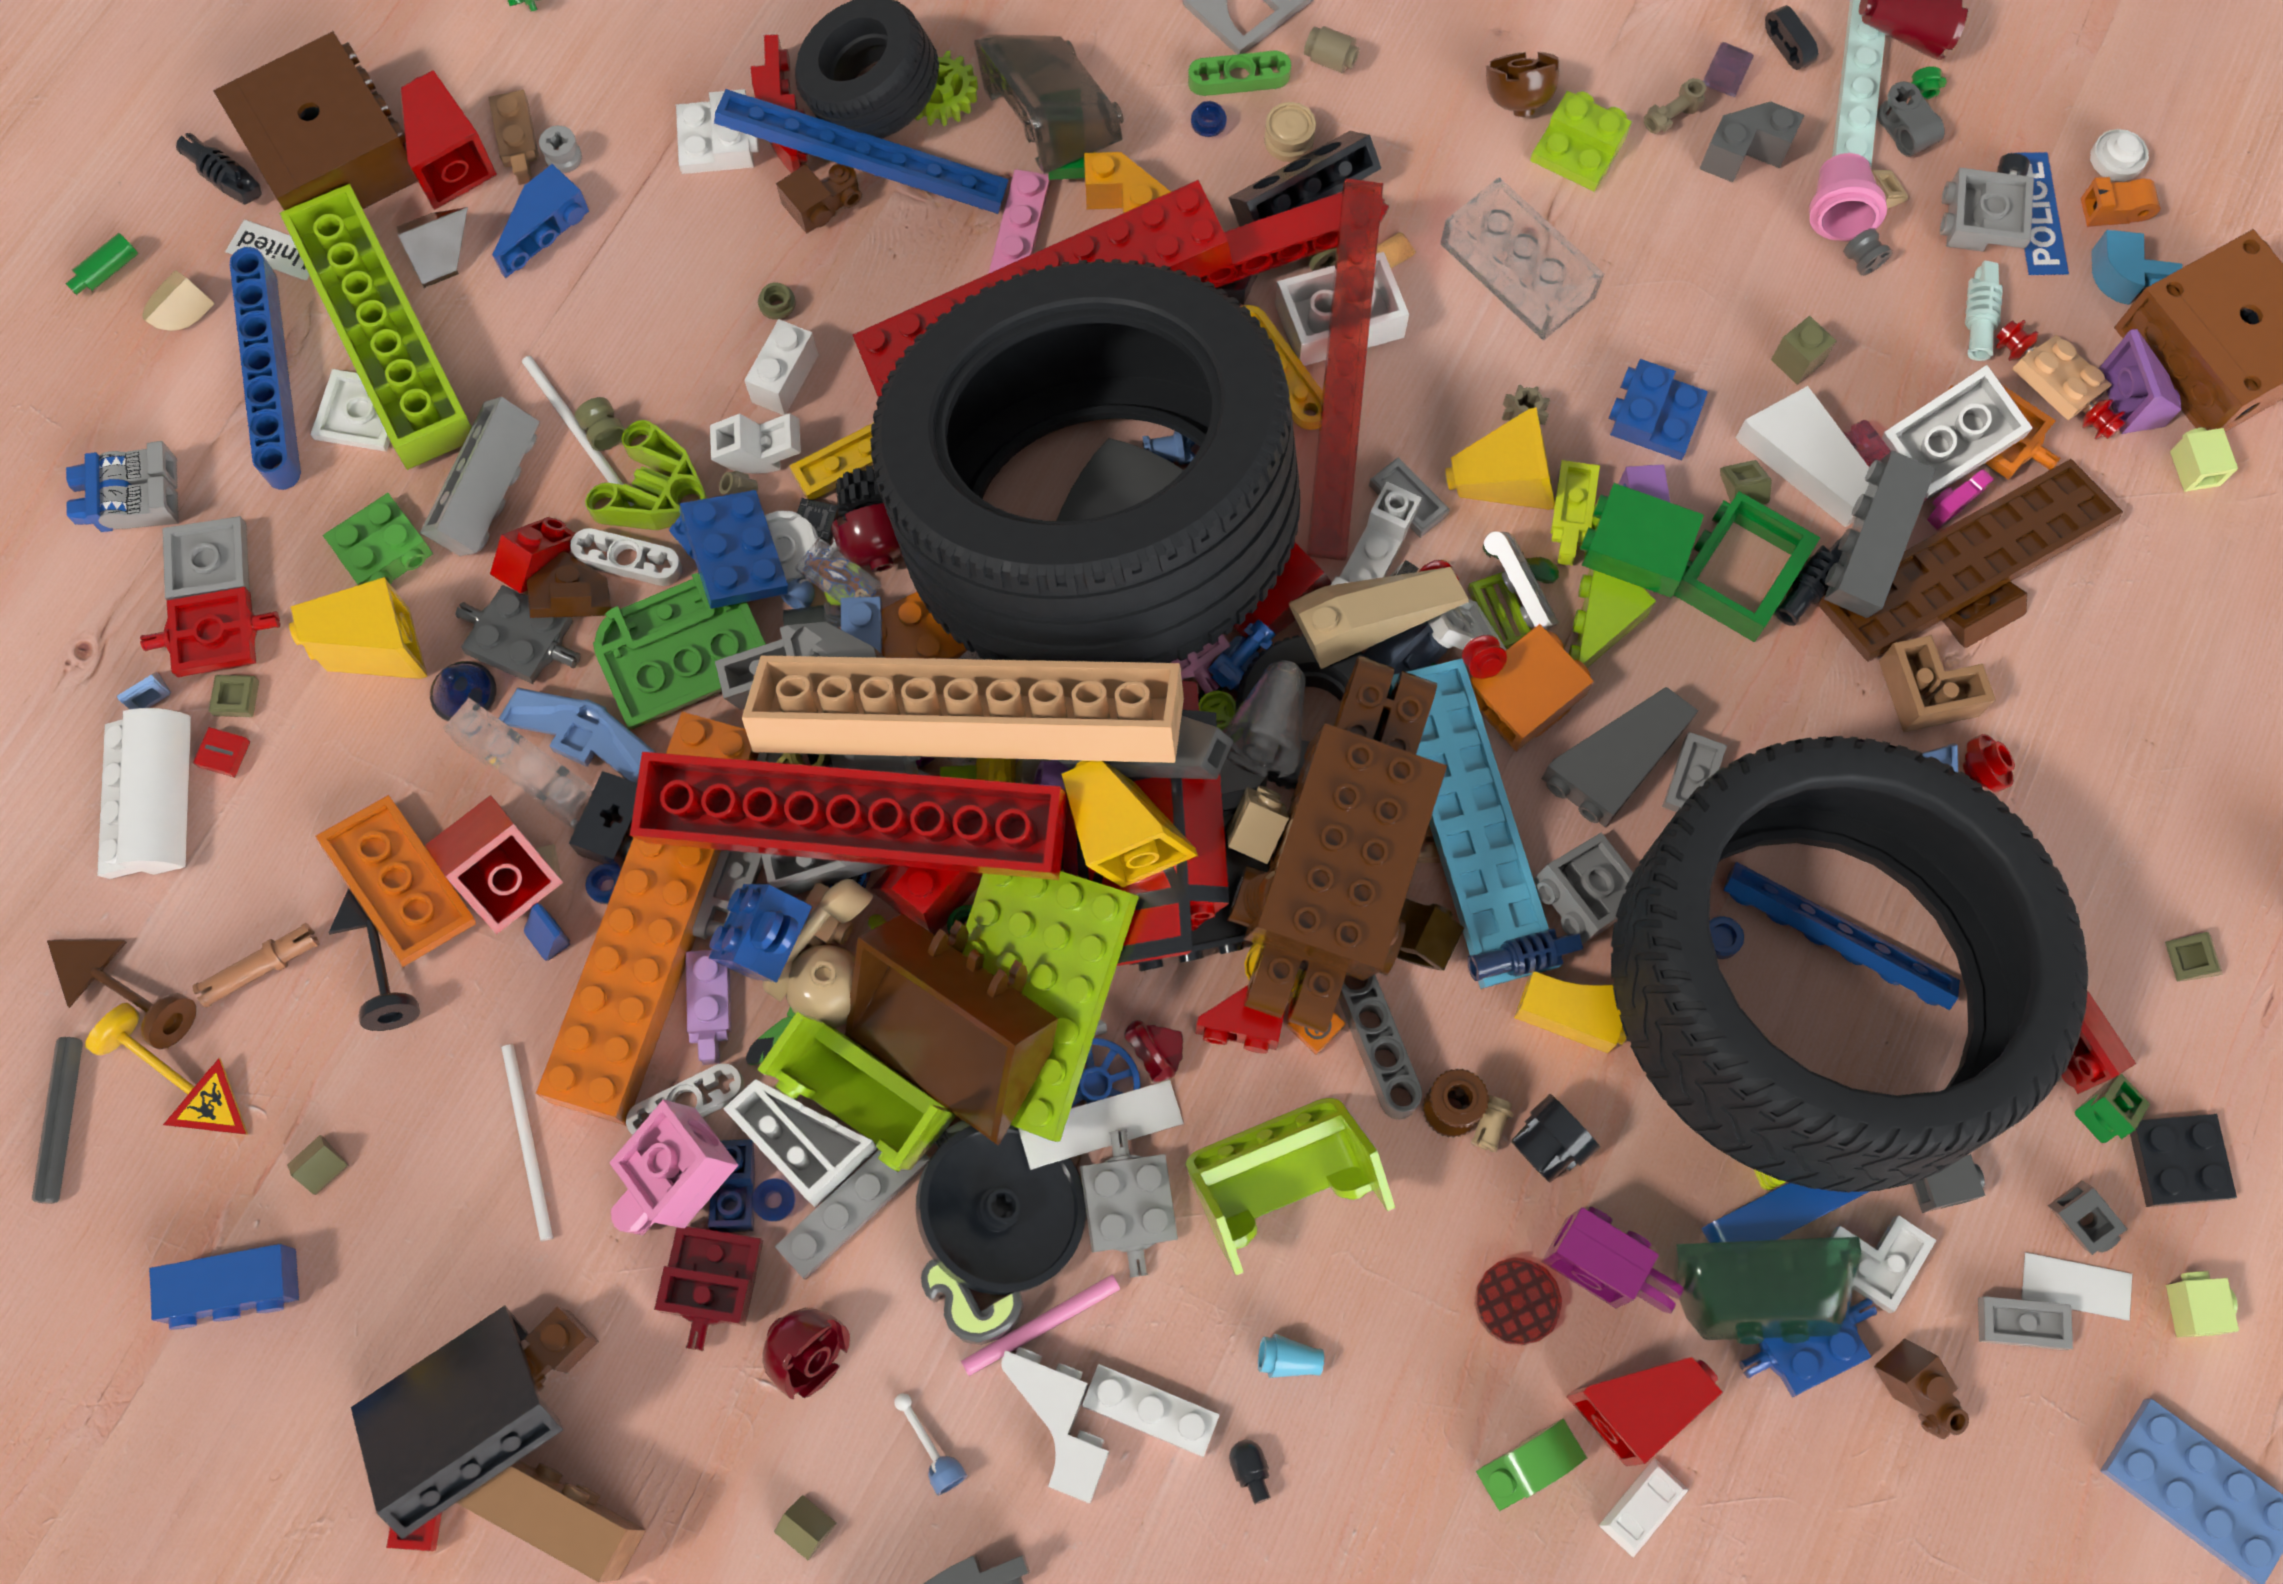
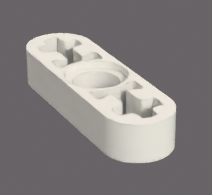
M592 528L578 531L571 540V551L575 558L595 570L659 586L674 584L682 574V564L676 552L669 547ZM592 542H595L599 550L591 549L588 555L585 554L582 549L583 546L590 547ZM632 549L637 552L635 561L629 565H620L616 562L618 554L623 550ZM602 551L607 552V559ZM646 555H647V557H648L650 563H647V562H646ZM665 560H668L671 568H664L659 573L654 564L662 565Z
M722 1063L712 1066L634 1105L627 1114V1129L633 1135L638 1129L637 1125L643 1122L642 1114L647 1112L650 1115L663 1099L675 1102L676 1098L683 1092H692L696 1095L697 1105L695 1108L703 1118L725 1107L740 1094L745 1087L744 1079L732 1065ZM724 1074L728 1079L734 1078V1081L729 1084L731 1091L724 1094L720 1089H716L708 1093L712 1102L706 1103V1098L698 1088V1085L703 1083L704 1087L710 1090L719 1084L718 1077Z

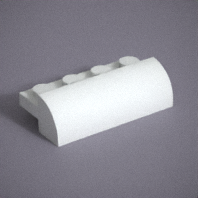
M137 708L123 711L122 720L105 724L97 876L113 879L141 871L156 875L186 866L191 716L167 709Z

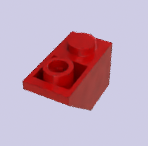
M546 517L504 533L500 536L490 575L521 594L527 591L528 578L562 551L567 553L571 551V540L576 533L567 528L561 520Z
M1247 985L1198 1017L1196 1034L1203 1035L1204 1041L1216 1045H1227L1228 1041L1243 1043L1245 1050L1265 1054L1268 1053V1049L1277 1050L1284 1013L1281 1018H1277L1244 1006L1248 990Z

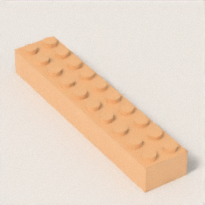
M760 656L743 711L742 721L752 751L761 753L1175 763L1184 696L1180 663Z

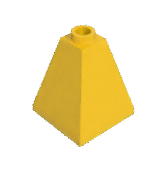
M1536 407L1527 409L1452 456V467L1445 468L1449 491L1457 489L1459 498L1546 510L1554 509L1555 500Z

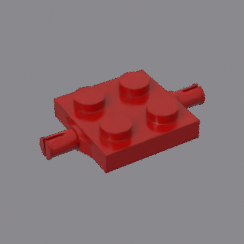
M246 587L167 600L168 619L164 631L141 635L140 639L142 641H140V644L145 652L166 647L170 653L171 672L177 678L256 664L255 638L257 631L275 627L279 628L281 625L279 622L280 617L277 611L254 615L252 612L251 592Z

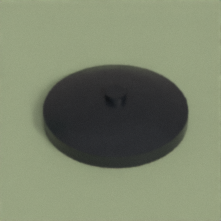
M1011 1125L999 1145L972 1126L954 1134L932 1155L923 1170L917 1188L916 1219L922 1241L928 1253L949 1277L961 1285L981 1293L1010 1295L1014 1292L1028 1291L1048 1281L1072 1258L1079 1245L1085 1226L1086 1207L1083 1185L1071 1159H1064L1030 1170L1019 1130Z

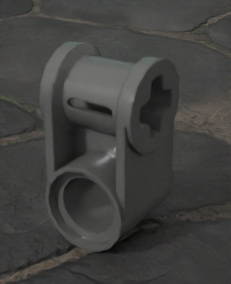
M1904 81L1895 83L1890 88L1887 100L1880 105L1877 111V118L1894 140L1898 150L1903 155L1909 157L1940 142L1945 135L1944 124L1921 95L1919 89L1914 84Z

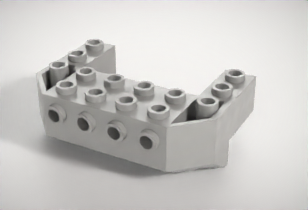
M827 622L780 627L781 640L717 660L715 664L724 699L742 710L745 708L760 656L885 657L873 646ZM830 754L833 768L919 775L916 761L920 760V756ZM761 854L768 884L791 896L812 890L817 883L829 885L889 866L884 864Z

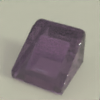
M1721 42L1703 82L1706 86L1735 98L1754 55L1726 42Z

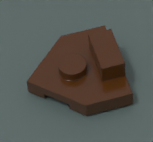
M562 551L527 579L530 618L606 616L605 614L611 610L607 578L565 551Z

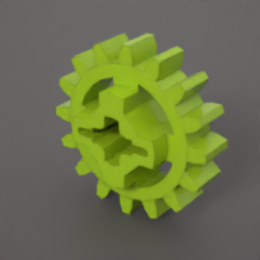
M946 51L943 57H938L939 72L936 87L930 101L915 118L917 121L926 116L928 125L932 126L935 119H940L942 125L947 126V118L952 117L955 121L959 122L961 121L960 112L963 111L970 114L972 112L971 103H977L978 81L977 76H974L973 66H965L963 56L952 60L950 51Z

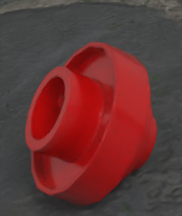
M1981 734L1969 740L1967 743V753L1965 754L1966 762L1963 763L1965 774L1973 781L1976 780L1980 783L1982 787H1987L1993 792H2000L2011 787L2014 782L2012 770L2015 769V763L2008 748L2002 742H1996L1987 734Z

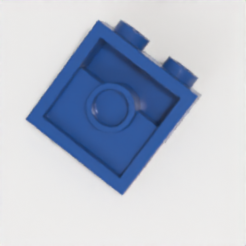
M1639 359L1636 369L1628 367L1620 388L1627 390L1624 400L1617 397L1608 419L1615 421L1610 435L1682 461L1708 391L1673 379L1676 372L1674 370Z

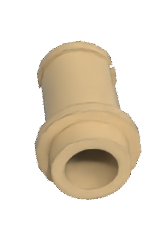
M1489 1095L1488 1109H1486V1114H1483V1118L1480 1119L1471 1143L1485 1150L1489 1148V1151L1497 1152L1507 1118H1512L1514 1113L1510 1111L1512 1103Z

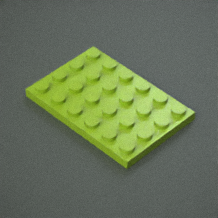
M1060 871L1059 880L983 873L966 924L969 934L962 954L968 957L969 953L976 949L984 954V969L995 975L1000 968L1006 972L1008 977L1009 970L1015 959L1026 966L1028 972L1026 984L1021 994L1058 1018L1052 1052L1013 1119L1011 1126L1050 1141H1061L1139 896Z

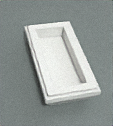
M1654 1458L1598 1526L1631 1557H1634L1689 1489Z

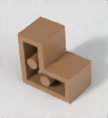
M1932 635L1893 643L1879 660L1903 733L1979 717L1996 701L1983 664L1944 671Z

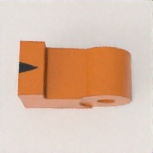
M2095 177L2080 198L2087 227L2145 221L2156 216L2161 210L2155 183L2147 178L2131 182L2111 183L2110 177ZM2097 203L2098 206H2097V208L2094 210V204Z

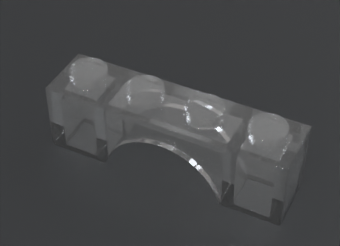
M468 698L443 727L444 731L459 747L485 766L488 765L505 775L532 796L547 811L575 830L594 788L472 699Z

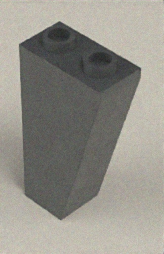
M1665 687L1555 758L1548 765L1541 779L1546 782L1547 788L1554 795L1562 799L1567 798L1578 806V810L1584 818L1592 823L1599 822L1602 826L1606 827L1688 727L1698 710L1672 690Z
M1181 716L1175 763L1105 762L1126 777L1217 779L1233 740L1218 727ZM1082 760L1058 761L1069 769H1073Z

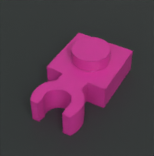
M1982 469L1955 491L1948 487L1932 502L1936 508L1927 521L1938 531L1961 512L1968 503L1987 489L1986 486L1994 479Z

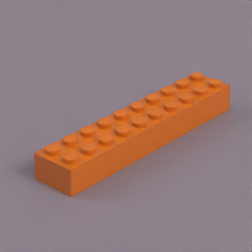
M682 711L666 754L757 761L759 752L752 751L745 729ZM633 837L537 1088L536 1094L548 1103L626 1126L627 1114L635 1105L685 969L686 952L692 950L696 936H693V926L721 850L650 844Z

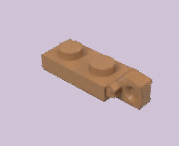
M519 90L488 97L500 158L504 167L512 166L518 184H526L533 179L529 162L537 161L539 153L525 91Z

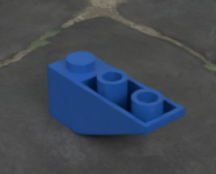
M553 164L524 185L492 254L501 274L505 278L514 271L523 268L529 259L543 248L549 247L560 234L570 226L579 223L584 215L589 212L581 190Z

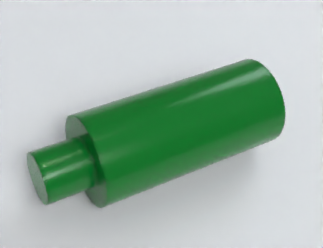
M117 233L74 267L72 271L75 276L65 284L75 295H78L86 287L93 291L136 257L138 252L120 233Z

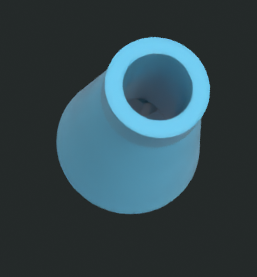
M1273 1334L1272 1338L1263 1337L1261 1339L1258 1352L1259 1372L1268 1373L1269 1378L1321 1375L1324 1366L1323 1349L1313 1348L1278 1334Z

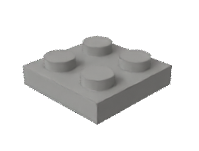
M241 516L163 528L165 599L173 600L246 587L249 590L246 522Z

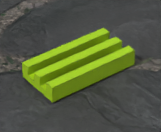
M1503 572L1471 582L1467 589L1472 600L1477 602L1507 650L1529 633L1531 628L1523 619L1518 599L1515 593H1511L1502 578ZM1498 583L1520 632L1519 636H1515L1505 610L1493 587L1494 584ZM1482 588L1484 589L1487 595V598L1492 606V609L1504 633V636L1506 638V640L1504 641L1495 623V620L1491 614V611L1487 605V602L1483 596V593L1481 591Z

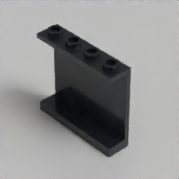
M505 1305L351 1407L376 1513L402 1539L563 1431L559 1418L540 1398L521 1344V1341L528 1336V1332Z

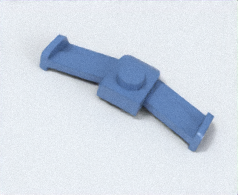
M517 688L497 720L501 726L555 735L549 745L553 752L587 768L596 754L625 779L636 783L638 782L642 752L656 753V751L609 714L606 707L589 699L579 700Z

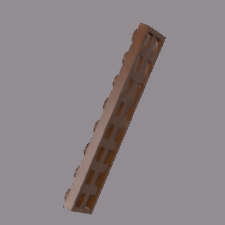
M2069 459L1904 551L1883 609L1872 616L1865 618L1824 600L1825 596L1821 597L1819 607L1862 657L1869 662L1885 653L1893 643L1908 640L2117 522L2123 511L2072 459Z

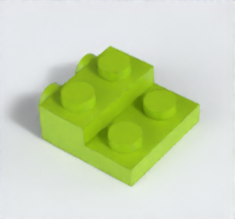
M1567 91L1551 116L1549 126L1532 152L1530 161L1595 192L1626 140L1632 121L1627 119L1625 112L1620 108L1610 107L1607 110L1595 104L1593 97L1586 92L1580 91L1574 94Z

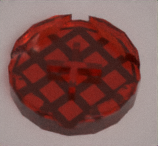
M1513 1257L1497 1262L1482 1275L1476 1287L1474 1305L1480 1323L1491 1336L1504 1344L1524 1346L1542 1340L1554 1330L1560 1316L1562 1296L1557 1281L1547 1268L1531 1260Z

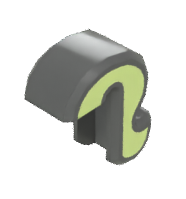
M933 1259L926 1264L922 1271L921 1285L926 1296L933 1302H937L940 1296H945V1320L949 1329L963 1342L983 1345L1002 1338L1018 1324L1024 1308L1020 1292H1014L981 1311L970 1289L949 1277Z

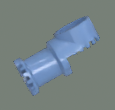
M1174 431L1172 436L1150 439L1149 436H1142L1145 450L1172 463L1178 462L1179 465L1190 464L1195 457V454L1191 451L1195 443Z

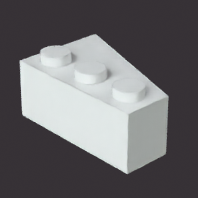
M756 1079L723 1108L815 1208L878 1150L872 1140L853 1132L836 1121L815 1112L802 1103Z

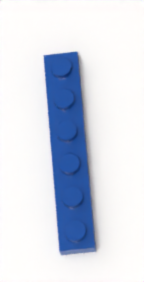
M1738 862L1734 864L1729 872L1724 891L1728 892L1736 902L1745 906L1752 905L1765 912L1775 923L1784 926L1790 925L1803 932L1805 937L1817 945H1827L1839 951L1850 963L1855 965L1863 964L1878 972L1879 976L1892 985H1902L1914 991L1927 1004L1933 1006L1940 1005L1950 1011L1957 1001L1960 980Z

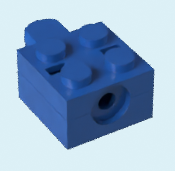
M743 884L741 889L735 890L729 900L727 910L731 912L724 926H719L711 938L709 947L712 951L709 959L750 979L777 983L812 906L769 884Z

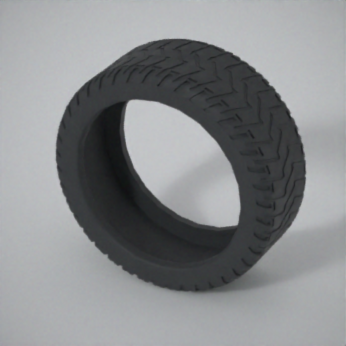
M1825 736L1818 737L1817 739L1809 737L1787 741L1783 745L1776 743L1756 750L1754 754L1748 753L1729 763L1727 768L1722 767L1709 777L1703 786L1696 788L1640 860V865L1635 869L1625 887L1626 893L1622 895L1616 912L1617 922L1614 923L1611 947H1613V953H1611V978H1614L1613 990L1616 1008L1620 1010L1621 1015L1619 1017L1628 1042H1631L1630 1046L1642 1070L1647 1073V1078L1656 1088L1662 1099L1666 1101L1667 1105L1676 1112L1685 1124L1690 1126L1693 1131L1702 1136L1708 1143L1741 1164L1781 1181L1811 1189L1837 1192H1867L1909 1185L1937 1174L2026 1118L2049 1095L2060 1079V1076L2065 1072L2079 1040L2087 1004L2088 963L2086 960V945L2083 931L2080 928L2079 915L2076 913V906L2072 897L2069 896L2068 887L2063 882L2060 871L2057 867L2053 866V860L2049 853H2046L2042 843L2038 839L2033 838V832L2030 828L2023 824L2022 819L2018 815L2010 813L2009 807L2003 801L2001 802L1991 791H1984L1980 783L1976 780L1973 781L1961 771L1957 773L1949 764H1944L1939 759L1931 756L1925 757L1922 755V752L1909 750L1905 746H1893L1885 741L1878 742L1875 739L1866 738L1865 740L1851 736L1850 738ZM1792 843L1835 849L1872 864L1910 891L1935 918L1956 954L1967 991L1968 1034L1959 1067L1945 1089L1936 1092L1891 1095L1853 1089L1808 1070L1767 1039L1740 1008L1719 968L1709 920L1710 886L1717 865L1721 860L1757 846Z

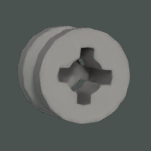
M560 125L551 126L541 134L539 147L545 156L548 166L553 164L562 173H568L580 165L582 160L581 150L576 143L575 135L569 128Z

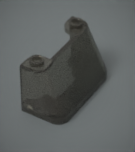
M987 34L975 39V50L985 92L991 100L1003 96L1022 122L1027 141L1029 143L1036 142L1038 157L1035 159L1044 174L1084 157V153H1094L1123 140L1120 124L1124 122V118L1117 102L1111 103L1077 58L1075 49L1069 40L1064 41L1061 36L1002 34Z

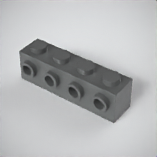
M1893 450L1880 461L1876 459L1871 464L1865 477V481L1869 482L1866 493L1860 495L1852 510V515L1856 517L1852 529L1848 528L1839 543L1838 550L1843 551L1839 562L1833 564L1826 576L1825 585L1829 586L1824 600L1865 618L1883 609L1936 471L1935 468Z

